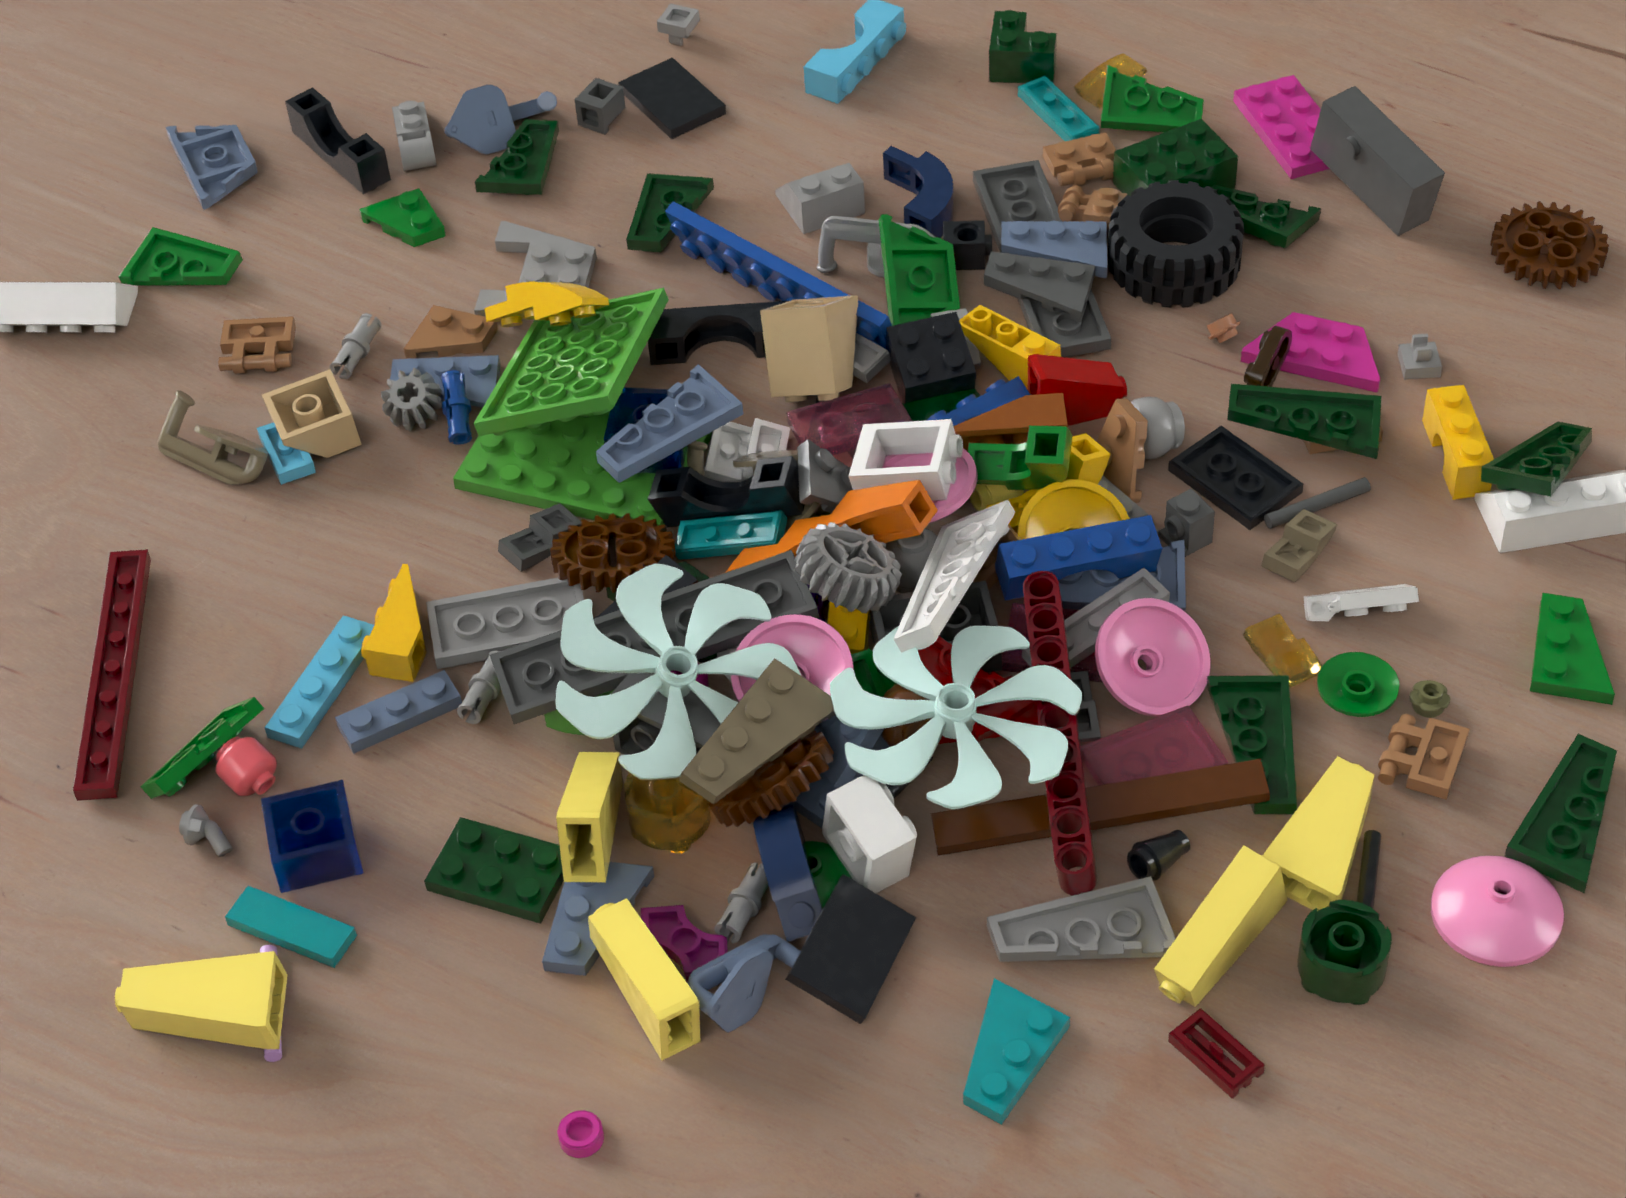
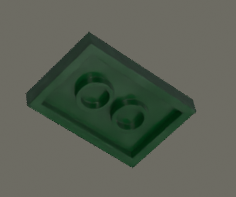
M460 817L424 880L426 890L541 924L564 881L560 846Z

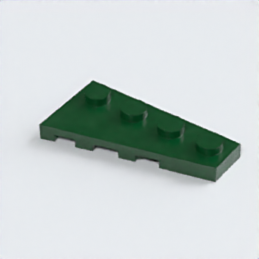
M1231 384L1227 420L1377 459L1382 396Z

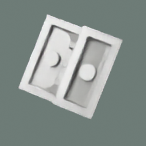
M755 418L752 427L734 422H729L712 432L704 467L705 477L721 482L749 479L753 476L752 467H733V460L752 453L786 450L790 427Z

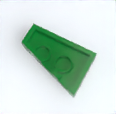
M1107 65L1101 128L1167 132L1202 119L1204 99L1168 86L1160 88L1147 83L1146 78L1138 75L1130 77L1119 73L1118 68Z
M1542 593L1530 692L1612 705L1615 693L1583 599Z
M255 697L223 709L153 774L141 788L151 799L166 794L168 797L174 795L187 783V780L184 778L192 770L196 769L197 771L214 758V752L231 738L236 737L243 730V727L265 708Z

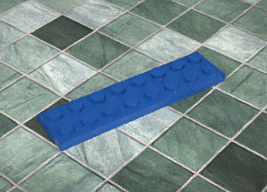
M674 201L665 210L672 224L670 229L678 236L682 243L680 248L686 255L693 259L701 256L718 273H722L724 270L732 273V277L744 287H748L750 284L758 287V291L770 301H775L776 298L782 301H791L796 299L850 296ZM858 300L856 333L885 349L886 327L892 326L888 315Z

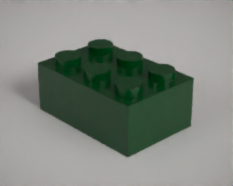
M1202 119L1114 151L1113 184L1122 193H1127L1129 196L1139 187L1145 189L1148 188L1150 183L1160 182V184H1166L1169 180H1179V183L1188 184V181L1196 182L1199 187L1203 188L1206 186L1212 188L1214 185L1234 189L1236 188L1238 155Z

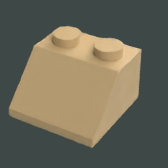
M331 370L262 394L264 403L284 446L328 458L362 445L352 413Z

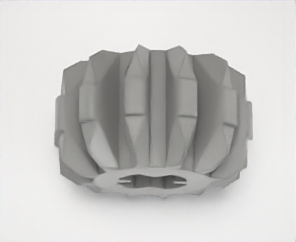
M413 368L409 376H406L404 371L399 370V379L397 381L387 379V385L390 389L381 391V398L385 402L382 405V410L386 416L390 417L392 424L397 427L403 424L405 429L411 432L414 425L418 423L420 428L425 429V420L428 418L437 420L438 415L435 410L442 408L443 401L440 397L442 389L438 383H434L433 376L428 372L421 375L418 369Z

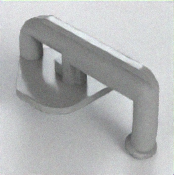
M830 216L824 220L818 249V271L823 273L831 272L837 267V263L834 260L835 240L841 239L868 242L867 268L872 274L884 277L878 220ZM897 223L908 229H911V227L914 226L925 231L927 235L935 237L929 231L918 225Z

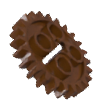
M1538 201L1536 208H1532L1525 203L1523 204L1522 211L1513 207L1511 208L1510 215L1502 214L1501 221L1495 223L1490 246H1492L1491 255L1496 256V265H1504V273L1515 271L1514 280L1518 281L1526 277L1528 278L1529 286L1539 281L1543 289H1546L1549 283H1554L1558 289H1561L1563 282L1576 287L1577 279L1587 283L1590 275L1597 276L1599 268H1604L1609 244H1607L1608 234H1602V225H1594L1595 218L1593 216L1582 218L1583 210L1572 213L1568 204L1563 209H1558L1556 202H1552L1550 207H1544L1541 201Z
M611 513L608 519H602L599 515H596L593 522L582 519L580 520V527L569 525L568 532H559V539H553V547L550 548L553 572L558 573L559 580L568 579L569 586L580 583L581 590L595 586L598 593L604 587H610L612 593L616 592L619 584L626 577L649 565L658 563L665 555L673 561L674 557H676L672 531L667 532L666 525L657 526L656 519L644 522V515L630 519V513H626L622 518H616V515ZM610 538H616L617 566L610 567Z
M814 730L802 740L799 738L787 747L783 754L775 760L765 763L755 771L752 777L715 804L708 802V805L719 823H724L726 827L733 823L736 827H739L745 821L751 824L760 815L764 819L771 810L776 809L780 811L784 805L796 801L801 792L809 791L808 785L821 779L819 774L829 770L828 763L834 760L832 757L834 751L822 732L817 733Z

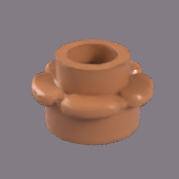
M1230 313L1206 326L1211 334L1208 339L1217 338L1218 342L1222 343L1239 334L1236 327L1241 324L1240 321L1237 322L1233 313Z

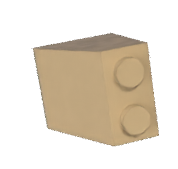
M857 295L796 299L760 310L771 397H785L786 402H799L807 400V395H817L819 401L837 399L839 398V392L852 388L857 326L856 313L858 308Z

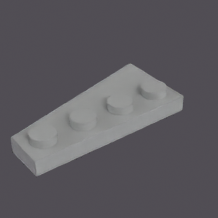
M1151 876L987 917V929L999 962L1163 957L1176 939Z

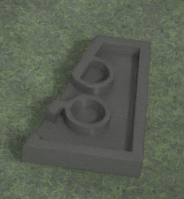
M808 439L797 447L800 503L810 505L815 501L821 504L824 511L832 513L846 493L853 490L849 479L851 467L846 466L833 457L827 449L820 448Z

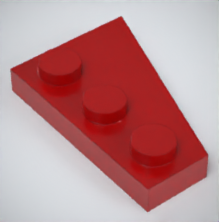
M938 636V639L932 645L918 650V653L925 668L945 686L953 683L951 669L952 644ZM980 669L970 688L973 690L976 698L1002 684L1006 679L994 671L988 674ZM1013 700L977 707L976 713L1013 721L1033 708L1036 700ZM975 722L971 732L977 742L994 733V731Z

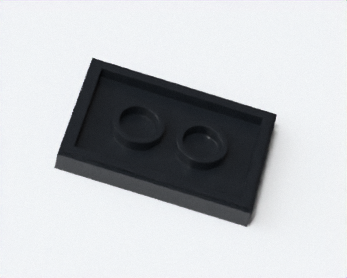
M673 57L618 82L620 86H623L624 96L671 139L726 114L725 104Z
M1222 425L1171 459L1168 465L1169 472L1249 530L1264 521L1265 514L1281 509L1303 493L1302 482Z
M842 874L785 980L861 1024L875 1001L916 917Z

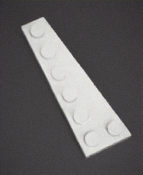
M1009 500L941 527L893 639L901 653L915 647L918 650L927 648L938 639L941 631L996 543L1009 532L1008 524L1015 514Z

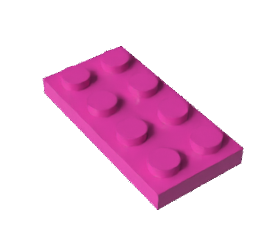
M1294 75L1234 90L1233 102L1290 179L1330 169L1310 150L1321 109Z

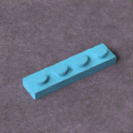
M342 616L264 727L267 738L303 748L364 659L361 654L362 642L366 635H370L374 624Z

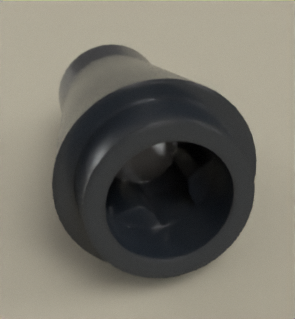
M1174 830L1165 835L1136 842L1132 850L1127 854V863L1131 872L1138 879L1151 876L1153 881L1158 880L1182 855L1189 852V839L1181 830Z

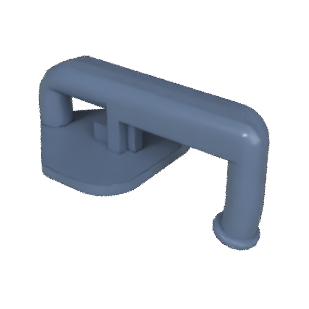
M484 85L470 89L462 95L449 123L445 127V134L481 154L486 155L507 149L506 143L516 132L513 121L553 110L557 105V98L552 92L546 91L541 93L536 99L508 107L503 91L497 86Z
M763 934L695 969L691 973L687 984L699 1000V1009L706 1013L721 1029L731 1032L750 1021L759 1010L764 999L773 960L777 958L789 967H792L800 950L777 935ZM721 984V986L718 988L715 994H712L708 991L714 988L715 986Z

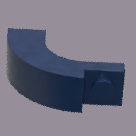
M890 146L883 152L884 179L917 195L904 206V223L918 225L935 237L942 238L943 221H952L954 213L953 179L951 173L940 159L927 151L917 158Z
M793 802L784 805L780 811L776 809L771 810L764 819L760 815L753 821L764 871L787 942L808 936L823 909L807 857L805 837Z

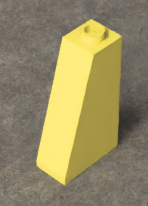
M620 752L578 753L556 816L564 882H606L623 785L621 764L618 761Z
M1337 756L1264 852L1263 857L1281 867L1288 898L1311 910L1317 908V911L1328 907L1331 901L1342 900L1370 804L1375 774L1365 770L1358 764L1351 763Z
M1243 845L1154 968L1160 985L1159 990L1165 996L1176 1003H1181L1182 1000H1185L1194 1007L1200 1003L1287 902L1280 866Z
M628 899L602 905L594 914L588 916L589 933L592 942L661 1061L701 1042L698 998Z
M275 951L123 969L121 986L117 987L115 991V1004L118 1012L123 1013L132 1029L262 1049H279L288 975Z

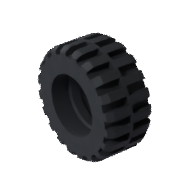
M1169 180L1166 184H1160V182L1150 183L1148 188L1145 189L1139 187L1131 193V196H1125L1110 216L1108 236L1109 270L1114 276V280L1121 288L1125 287V291L1134 298L1139 296L1143 302L1151 305L1156 302L1160 303L1162 307L1172 308V305H1181L1184 308L1191 307L1196 302L1200 304L1209 302L1213 295L1218 297L1235 282L1240 271L1244 236V223L1241 219V214L1225 195H1217V191L1209 186L1205 188L1199 187L1196 182L1188 181V184L1179 183V180ZM1165 242H1180V243H1185V244H1187V245H1169V244H1164V243H1165Z

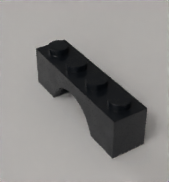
M313 87L285 101L292 132L362 194L374 190L391 180L385 149L367 133L353 139L339 122L331 103Z
M788 301L664 309L648 340L650 365L686 363L695 350L706 344L718 341H731L742 344L749 348L757 358H766L760 310Z
M793 456L758 459L754 475L740 482L716 481L701 475L690 466L656 470L648 496V501L663 520L666 527H678L680 521L774 511H783L786 516L802 515L805 504L800 503L798 464Z

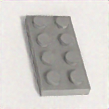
M559 577L426 602L437 669L484 661L491 651H503L562 630L565 611L584 600L581 584L569 586L568 579L559 580Z

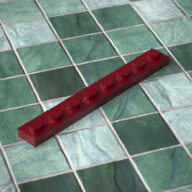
M148 549L110 552L73 787L77 801L118 797L151 564Z

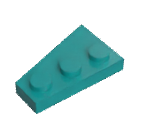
M994 978L963 1092V1104L1002 1125L1069 1029L1070 1017Z

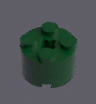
M1336 900L1331 901L1328 907L1318 911L1316 908L1307 915L1302 927L1297 961L1301 984L1306 991L1333 1002L1351 1003L1353 1005H1362L1370 1000L1371 996L1379 990L1384 982L1392 943L1391 932L1388 926L1386 929L1379 920V914L1368 905L1357 901Z

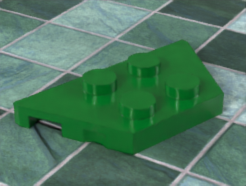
M881 214L878 221L888 314L892 326L930 318L931 313L960 309L953 244L939 237H931L925 231L914 226L911 229L892 222V216Z

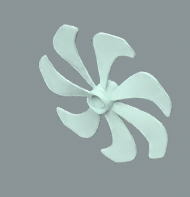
M655 563L626 577L621 581L616 591L617 605L630 626L660 655V658L631 649L609 639L594 624L592 600L585 599L565 611L562 622L560 646L564 657L570 663L595 672L655 674L620 692L598 697L585 696L571 688L566 682L559 681L556 689V709L584 735L595 739H606L625 729L659 691L668 698L664 722L658 737L648 750L631 755H621L618 761L627 771L641 780L680 777L682 771L696 755L695 741L683 697L687 696L692 690L716 716L720 724L738 704L737 701L697 682V674L736 675L757 680L775 658L801 675L789 651L774 643L754 645L697 664L695 654L716 631L726 624L738 619H756L766 622L771 620L770 610L761 595L724 583H716L706 587L701 591L694 604L686 633L685 646H673L662 618L661 598L669 586L682 578L683 571L672 566ZM676 670V671H679V672H681V673H683V674L677 675V674H674V673H672V672H670V671Z
M970 626L961 630L954 637L951 650L953 683L945 686L925 668L916 647L901 653L893 640L898 627L882 638L873 649V660L876 667L893 682L929 700L890 699L870 694L862 689L855 677L853 668L850 667L843 670L830 683V694L834 712L837 718L849 727L877 730L932 718L909 738L886 749L872 750L857 746L851 742L845 743V755L850 768L862 775L887 785L909 783L924 770L942 735L950 739H957L959 761L953 781L938 790L927 793V799L931 802L953 810L991 800L999 794L1002 788V779L999 772L971 734L975 722L1001 735L1026 755L1030 761V775L1028 779L1030 784L1041 783L1057 777L1062 770L1068 751V740L1060 731L1050 727L1014 722L976 713L978 706L1013 700H1042L1059 706L1071 715H1076L1082 702V691L1060 670L1047 665L1030 667L975 698V694L970 686L978 671L990 658L1000 652L1027 649L1030 646L1029 641L1021 633L1012 627Z

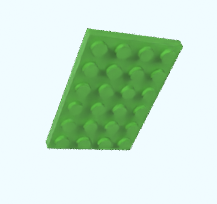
M660 288L610 299L609 306L595 310V316L587 318L572 317V323L567 325L550 326V321L534 319L473 423L478 435L483 436L493 433L499 436L510 432L512 429L521 427L533 429L546 422L555 420L567 422L580 415L589 413L601 415L612 410L669 301L665 289Z
M616 402L612 410L601 415L589 413L580 415L567 422L555 420L546 422L533 429L521 427L512 429L510 432L499 436L493 433L478 436L453 477L455 489L542 509H547L560 503L573 515L590 520H595L596 515H599L602 519H608L611 513H614L616 518H622L626 513H630V519L644 515V522L656 519L657 526L665 524L648 501L656 470L687 467L688 446L681 448L618 483L597 462L596 451L628 423L636 424L643 418L642 411L645 408ZM712 432L696 441L706 443L708 446Z

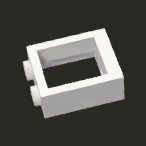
M951 419L863 424L849 473L852 488L856 490L920 480L932 501L947 500L950 484H954L956 481L955 464L957 458L962 456V438L960 434H955ZM933 453L931 464L928 466L882 468L886 455Z

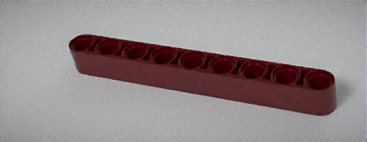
M1048 571L1033 572L1023 582L1032 667L1038 665L1055 667L1072 681L1064 611L1058 579L1053 573ZM1036 700L1039 726L1053 729L1063 727L1056 730L1064 734L1068 740V751L1065 761L1068 762L1063 764L1060 774L1053 779L1045 781L1054 862L1059 885L1066 894L1073 896L1092 891L1097 883L1077 714L1071 715L1051 702ZM1065 796H1072V797L1067 798V799H1062V797H1065ZM1070 831H1078L1074 834H1066ZM1074 867H1082V869L1077 871H1069Z

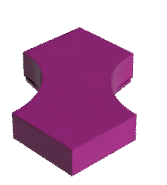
M683 905L641 908V919L667 956L680 966L685 975L686 982H688L691 973L695 969L728 952L727 937L725 935L708 934L696 928L686 917Z

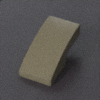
M1303 509L1285 525L1283 537L1264 554L1261 566L1296 582L1325 548L1336 531L1337 524Z

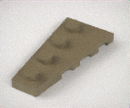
M774 658L682 771L679 781L712 804H715L752 777L755 771L768 761L772 762L783 754L784 750L799 738L802 740L813 732L815 727L825 719L835 716L831 696Z

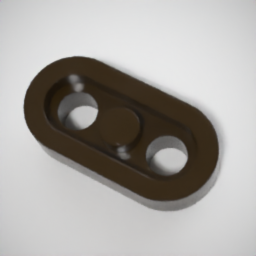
M1274 326L1270 331L1264 332L1259 344L1260 352L1255 362H1251L1248 365L1244 374V382L1247 385L1272 387L1289 352L1292 342L1291 330Z

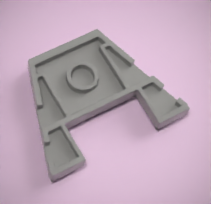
M507 221L500 222L495 239L497 252L527 253L519 283L531 281L573 283L589 288L597 258L594 246ZM480 289L474 309L475 315L486 317L484 308L506 301V290Z

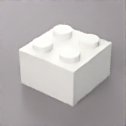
M862 775L828 793L822 834L852 879L874 893H878L908 877L917 832L912 821L906 815L901 816L894 806V799L889 788L884 783L879 784L878 781Z

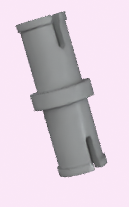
M364 313L361 315L352 333L347 334L342 340V349L330 364V369L334 375H337L342 365L345 366L339 376L341 379H349L360 359L365 358L369 353V344L381 328L382 324L377 317L374 318L369 327L367 326L372 314Z
M500 651L489 652L480 672L474 674L468 684L470 690L457 709V714L461 719L464 718L468 710L472 709L465 721L467 723H479L489 702L496 699L501 690L490 658L491 654Z
M757 862L751 863L740 886L731 891L727 898L729 905L720 921L714 927L716 935H725L727 942L730 940L732 933L734 934L731 942H738L749 919L756 916L762 907L761 898L768 887L762 863L759 865L756 873L758 864Z

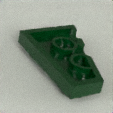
M525 120L506 143L507 149L500 157L495 156L490 162V170L485 176L480 175L476 179V192L542 195L559 133L558 121Z
M647 173L626 239L627 249L662 252L675 236L670 229L672 224L665 210L674 201L695 212L714 189L713 178Z

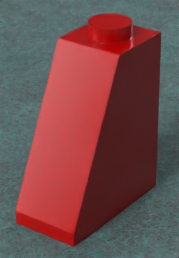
M1040 354L1028 356L1027 390L1031 395L1063 393L1068 426L1108 417L1115 400L1127 397L1125 379L1123 376L1117 375L1110 362Z

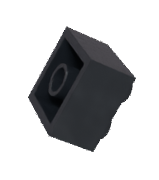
M957 312L886 327L885 349L890 354L891 361L889 363L902 404L975 388L976 370Z

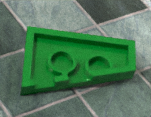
M152 227L119 275V279L122 284L133 286L227 285L243 259L237 250Z

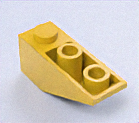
M982 305L977 306L959 320L964 335L1009 381L1019 376L1027 389L1029 355L1040 354L1061 357L1060 344Z
M402 564L397 577L392 578L389 583L388 597L383 607L380 606L376 611L375 625L370 635H366L363 639L361 654L366 659L369 675L414 682L427 652L408 564Z

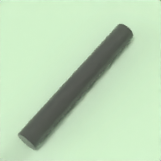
M1366 477L1265 514V524L1271 529L1289 522L1303 509L1314 513L1364 494L1371 490L1370 483Z

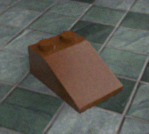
M1063 393L1025 395L953 426L955 434H960L963 449L967 452L969 443H1026L1029 425L1068 427Z

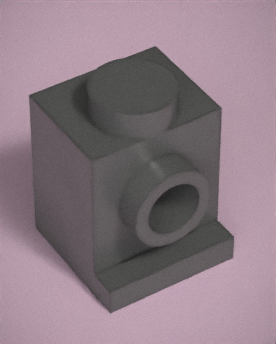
M595 78L574 99L578 126L604 135L609 131L608 125L626 108L623 86L599 78Z
M1189 489L1166 502L1165 528L1159 530L1158 536L1168 546L1173 541L1184 540L1186 557L1212 543L1215 511L1193 489Z

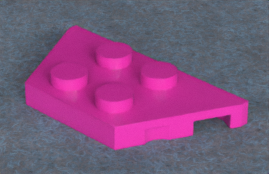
M1292 312L1274 325L1289 329L1292 332L1291 346L1280 371L1378 392L1380 376L1363 327ZM1263 334L1243 347L1241 362L1248 364L1255 362L1260 352L1259 344Z

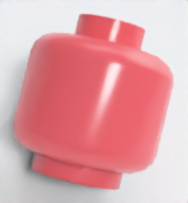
M233 737L216 754V773L218 777L239 796H249L255 792L261 795L270 789L275 782L276 777L273 774L276 770L277 761L274 755L254 737Z

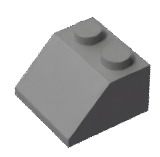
M850 163L805 176L775 190L777 198L803 234L821 229L824 220L830 216L853 218L865 214L864 182Z

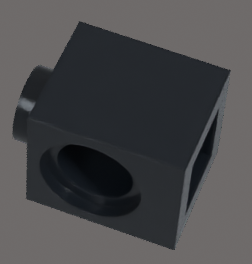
M985 220L943 221V240L953 244L956 270H985V256L990 255L992 251V234L985 235Z

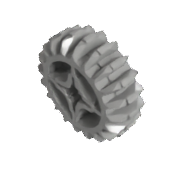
M830 522L827 526L825 524H818L816 528H810L808 533L804 535L796 551L797 555L794 561L797 564L795 571L801 575L800 581L810 585L809 591L811 593H818L822 596V601L829 600L834 603L836 608L840 605L846 607L849 612H852L855 608L862 613H867L869 609L878 611L881 606H886L889 600H892L900 584L899 580L902 574L899 570L901 564L895 560L896 554L886 550V544L884 542H877L874 539V535L862 533L860 528L854 530L847 524L839 527L833 522Z

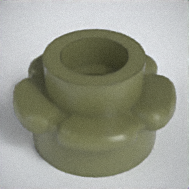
M1424 680L1416 683L1409 695L1414 711L1423 717H1437L1450 704L1447 688L1433 680Z

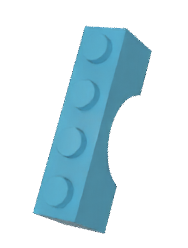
M868 0L854 14L856 42L838 49H820L804 65L805 93L839 104L848 93L854 90L860 80L871 72L878 61L887 55L895 43L904 37L906 32L904 8L881 0Z

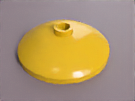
M1068 479L1063 482H1054L1047 485L1029 500L1019 518L1017 534L1021 539H1027L1130 518L1122 503L1104 487L1085 480Z

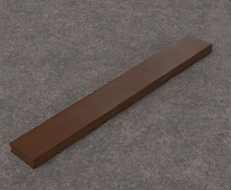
M1261 759L1086 787L1091 830L1270 801V792ZM1047 794L931 813L938 856L1051 837ZM1065 796V797H1062V799H1067V798H1070V797H1072V796ZM1070 831V832H1067L1066 834H1073V833H1076V832H1078V831Z

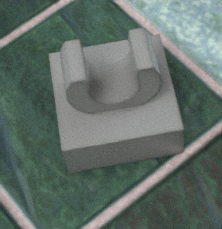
M670 3L657 20L658 32L669 34L670 44L682 46L683 38L689 37L700 21L699 10Z
M1428 334L1412 335L1411 343L1399 344L1397 356L1404 380L1441 376L1442 364L1436 343L1428 342Z

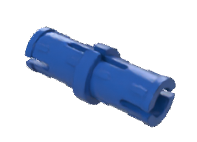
M451 370L443 373L441 376L444 389L442 411L447 418L449 442L461 445L472 440L469 423L471 402L466 396L464 373H460L459 370Z

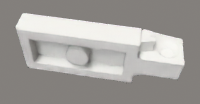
M1408 584L1304 596L1306 620L1329 622L1335 613L1343 610L1344 616H1361L1368 614L1369 607L1383 606V612H1397L1407 610V603L1419 602L1418 588Z

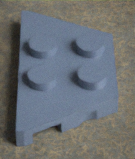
M201 125L195 127V132H178L176 126L166 127L168 138L203 210L214 205L258 173L256 162L237 125H220L218 127Z

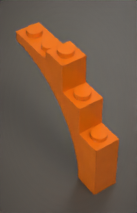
M920 480L850 490L830 515L795 520L778 544L743 549L726 572L789 550L792 551L796 558V551L804 535L808 533L810 528H816L818 524H825L827 526L830 522H833L839 527L847 524L851 529L858 530L860 528L862 533L874 535V539L877 542L888 543L894 540L921 535L938 510Z

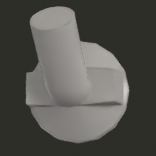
M195 804L189 811L183 813L179 824V832L183 835L187 845H194L206 836L218 857L226 855L233 849L219 825L209 819L201 805Z

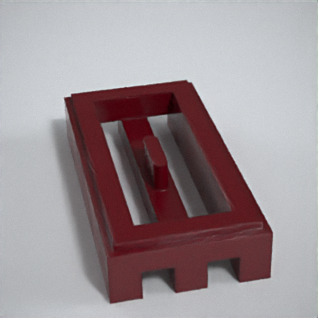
M1201 1008L1169 1032L1168 1042L1232 1099L1239 1094V1089L1242 1086L1246 1088L1251 1084L1253 1077L1259 1078L1264 1074L1265 1064ZM1198 1025L1201 1029H1203L1210 1037H1212L1236 1060H1238L1245 1067V1069L1242 1070L1241 1068H1239L1232 1060H1230L1224 1054V1051L1217 1044H1215L1213 1041L1210 1042L1194 1027Z

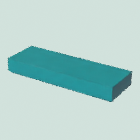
M1046 76L1018 86V97L1065 142L1100 134V127Z
M783 511L680 521L675 542L676 557L682 560L740 554L745 548L778 544L784 536L788 518Z
M249 885L225 916L228 926L333 968L336 967L357 937L355 927Z

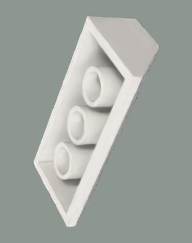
M0 282V332H14L13 326H26V332L46 333L47 326H60V332L81 333V326H94V332L115 333V326L128 325L138 294V286L116 282Z
M1626 470L1564 479L1551 497L1518 489L1475 493L1474 499L1499 553L1626 533Z

